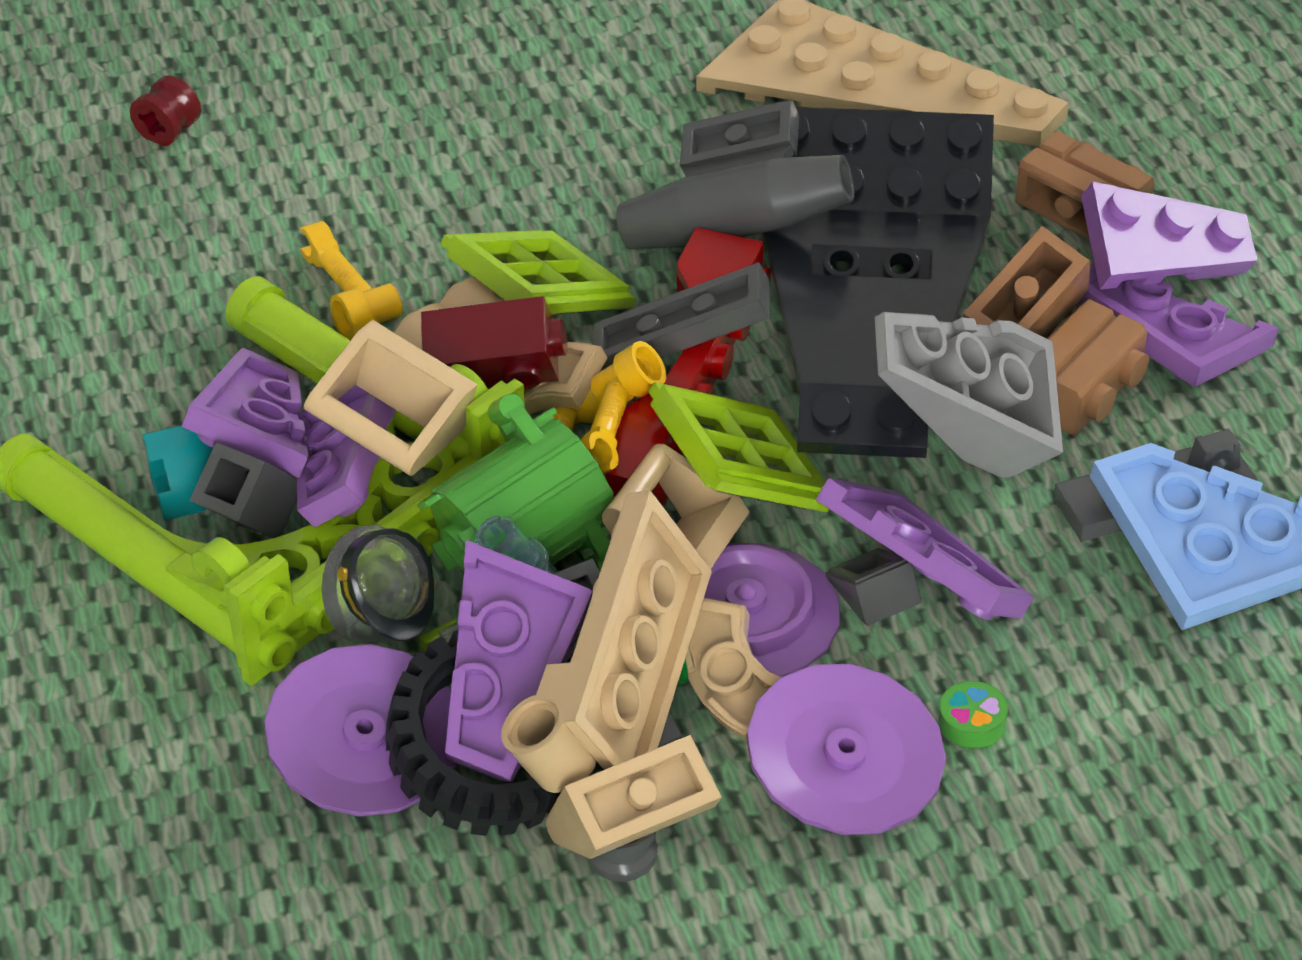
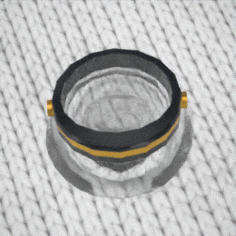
M376 524L355 527L339 538L328 555L322 577V598L325 612L336 631L348 641L357 644L381 645L390 640H412L422 634L429 625L434 610L436 580L433 577L432 564L424 547L409 533L394 528L388 529Z

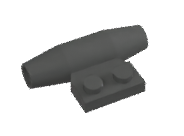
M792 99L683 124L680 167L686 177L620 203L616 213L619 234L623 244L628 249L686 247L696 227L739 237L787 228L852 202L854 199V183L850 166L844 155L797 157L799 113Z

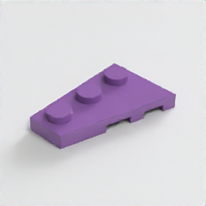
M1094 263L1090 264L1089 291L1076 304V307L1079 308L1084 302L1091 299L1112 309L1116 317L1119 314H1123L1144 324L1147 331L1145 353L1170 370L1177 378L1186 381L1193 387H1197L1260 355L1274 345L1279 330L1278 327L1260 320L1254 325L1253 329L1226 318L1228 307L1209 299L1202 305L1172 296L1173 289L1171 284L1161 281L1159 284L1142 285L1139 279L1125 280L1117 288L1100 290Z
M243 347L190 404L182 425L183 428L197 433L199 439L208 446L214 447L216 442L265 461L299 479L308 459L307 446L301 445L305 433L304 421L298 419V412L302 404L298 372Z
M356 385L338 399L385 430H387L388 424L396 412L395 409ZM302 410L298 413V419L304 421L305 433L301 445L307 446L308 459L300 479L296 477L297 511L315 528L337 515L347 517L362 506L368 497L369 490L367 487L374 466L380 457L306 410Z
M828 478L816 498L818 502L910 562L920 573L958 594V602L965 609L980 618L992 620L994 615L1020 619L1035 598L900 491Z
M466 540L464 553L465 569L462 599L459 604V630L455 670H453L445 755L449 761L503 783H513L521 764L502 743L501 730L503 723L510 711L518 703L537 694L546 664L567 662L584 623L593 590Z

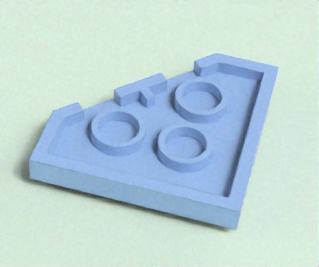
M1152 443L1094 461L1090 473L1091 480L1181 630L1302 589V497H1300L1297 504L1261 491L1262 482L1213 465L1210 472L1174 460L1175 451Z

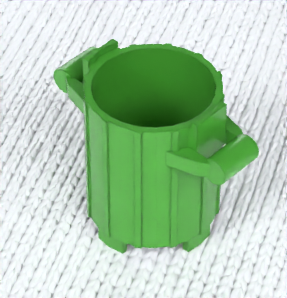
M509 393L493 401L488 408V416L494 424L498 425L506 443L431 490L430 496L420 501L417 505L420 511L429 506L431 507L441 537L439 541L431 545V548L446 572H449L456 566L464 572L466 540L541 570H546L575 551L583 562L593 558L599 572H601L610 544L607 538L610 532L603 523L602 514L614 499L613 491L599 464L581 442L580 438L561 423L560 420L553 418L557 414L554 407L532 419L524 409L523 399L516 394Z

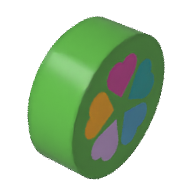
M979 681L957 683L948 688L940 699L938 718L940 730L949 741L961 747L983 748L996 743L1005 733L1008 703L1004 695L997 688Z

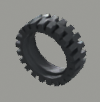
M455 630L451 635L449 643L440 636L428 644L425 654L418 651L410 660L406 672L403 671L392 696L387 718L385 743L386 751H390L389 766L393 776L402 775L400 788L408 799L417 794L421 797L419 809L430 818L437 810L445 813L443 825L458 830L461 820L472 823L471 834L486 836L491 825H497L500 836L515 834L519 824L522 822L527 829L542 823L546 813H550L560 793L544 790L533 778L523 782L497 785L466 778L440 761L426 739L423 725L426 706L440 689L452 684L458 640V630Z

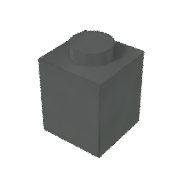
M216 442L189 501L270 538H276L282 535L296 504L297 479L265 461Z

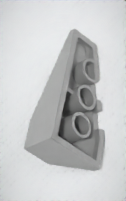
M883 312L875 316L878 375L963 461L1000 478H1010L1063 453L1052 341L1012 321L997 320L989 325L976 324L975 318L961 317L953 322H940L934 315Z

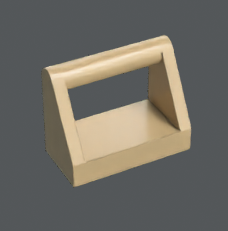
M371 320L356 333L308 395L304 403V410L404 473L413 476L463 432L466 424L465 407L473 402L478 384L376 321ZM356 385L418 423L424 429L414 443L409 445L338 399Z
M656 444L650 449L602 514L603 523L611 534L614 525L617 523L626 493L647 490L652 492L659 482L681 516L676 525L711 569L749 514V510L739 495L715 491L714 488L705 487L687 458L665 444Z
M688 735L564 786L546 818V827L554 843L592 859L716 807L722 796L691 735Z

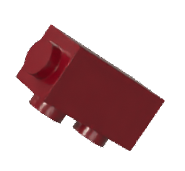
M544 296L421 312L422 350L449 367L454 364L468 367L481 378L488 389L500 381L508 384L514 378L524 384V390L534 388L542 382L559 380L558 357L566 356L568 350L566 329L562 318H553Z

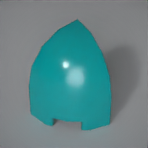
M182 425L142 434L151 482L164 521L207 510L189 500L213 447L203 443L197 433L183 428Z

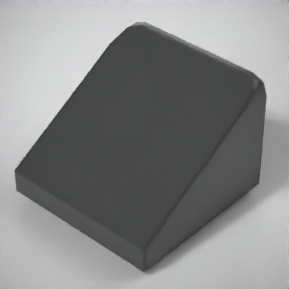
M880 548L828 569V572H825L830 583L867 626L921 603V596L912 564L901 556Z

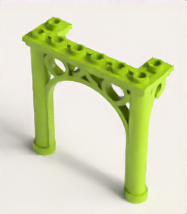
M253 276L243 281L233 291L226 306L225 318L230 328L253 341L317 384L351 341L288 301L282 289L261 276ZM461 364L452 365L450 368L472 380L478 386L473 402L465 407L466 424L463 432L423 466V468H431L438 471L435 476L429 478L426 483L420 486H399L393 482L394 474L403 471L380 457L374 466L367 487L369 490L368 497L354 513L347 517L337 515L315 528L309 524L294 532L264 541L233 544L225 538L216 537L209 543H202L177 536L156 524L49 446L27 433L18 434L10 438L0 447V490L13 500L27 501L234 652L238 668L241 669L242 680L253 686L271 671L277 672L286 667L295 653L319 634H327L333 631L341 622L343 616L350 611L341 594L337 571L341 567L342 557L352 541L369 531L394 528L409 533L424 547L428 557L433 552L431 545L441 539L440 530L435 523L431 507L429 506L420 511L417 505L420 501L430 496L431 490L506 443L498 425L489 419L488 408L493 401L511 393L523 399L525 409L524 384L514 378L508 384L500 381L488 390L481 378L471 369ZM397 410L387 427V431L395 435V427L414 441L424 429V427ZM383 500L386 507L392 510V512H390L388 515H386L384 518L378 521L383 516ZM395 534L380 535L366 544L358 557L355 571L359 590L365 599L381 594L392 578L414 561L419 562L413 548ZM319 556L321 557L322 560H324V559L330 557V558H329L328 560H326L324 563H322V564L320 563ZM289 567L304 571L301 577L291 583Z

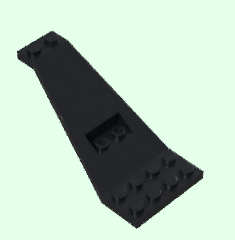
M796 107L799 113L797 157L844 155L850 166L854 183V199L852 202L790 227L762 233L800 389L797 452L926 458L928 425L878 375L875 316L883 312L934 315L940 322H953L957 320L990 226L994 115ZM844 261L852 267L847 271H836L831 266L836 262ZM896 264H905L911 270L905 274H898L891 268Z

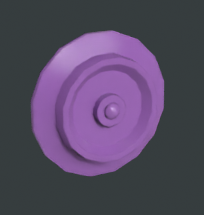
M728 543L711 568L712 573L704 598L746 606L750 614L748 641L753 656L768 672L783 677L808 667L827 652L840 627L839 596L822 570L798 553L765 543Z
M372 644L331 648L299 663L273 692L264 720L269 759L289 788L320 808L359 817L400 812L420 802L421 797L418 794L408 799L401 790L402 775L393 776L389 766L390 751H386L385 743L387 718L392 696L402 672H406L408 664L414 656L407 652ZM449 686L440 689L427 704L423 725L427 742L440 761L455 769L457 763L447 760L445 755L451 689Z
M853 664L811 665L780 677L756 702L746 734L751 769L771 800L801 822L840 835L881 834L914 820L937 795L946 763L940 727L921 699L890 676Z

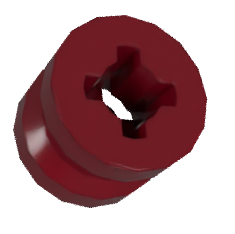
M171 75L162 76L151 86L150 94H142L131 103L129 109L131 121L142 137L163 146H169L180 136L181 128H188L200 118L202 112L200 101L191 87L181 79Z

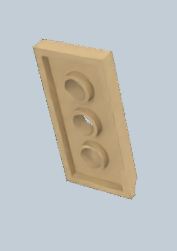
M650 490L626 493L617 523L612 529L611 541L599 578L593 587L592 599L571 662L546 664L537 694L518 703L510 711L503 723L501 730L503 745L539 786L548 792L560 793L564 786L588 777L594 769L596 762L605 770L658 748L712 571Z

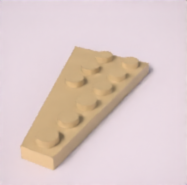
M778 0L696 76L697 92L716 94L719 88L745 93L746 100L765 102L767 97L787 100L792 99L797 101L800 107L990 114L994 115V140L1040 147L1042 142L1051 136L1066 120L1069 102L1046 94L1042 90L1012 81L990 70L973 66L950 57L943 52L926 48L903 39L896 34L887 33L856 21L849 16L840 15L809 3L806 0Z

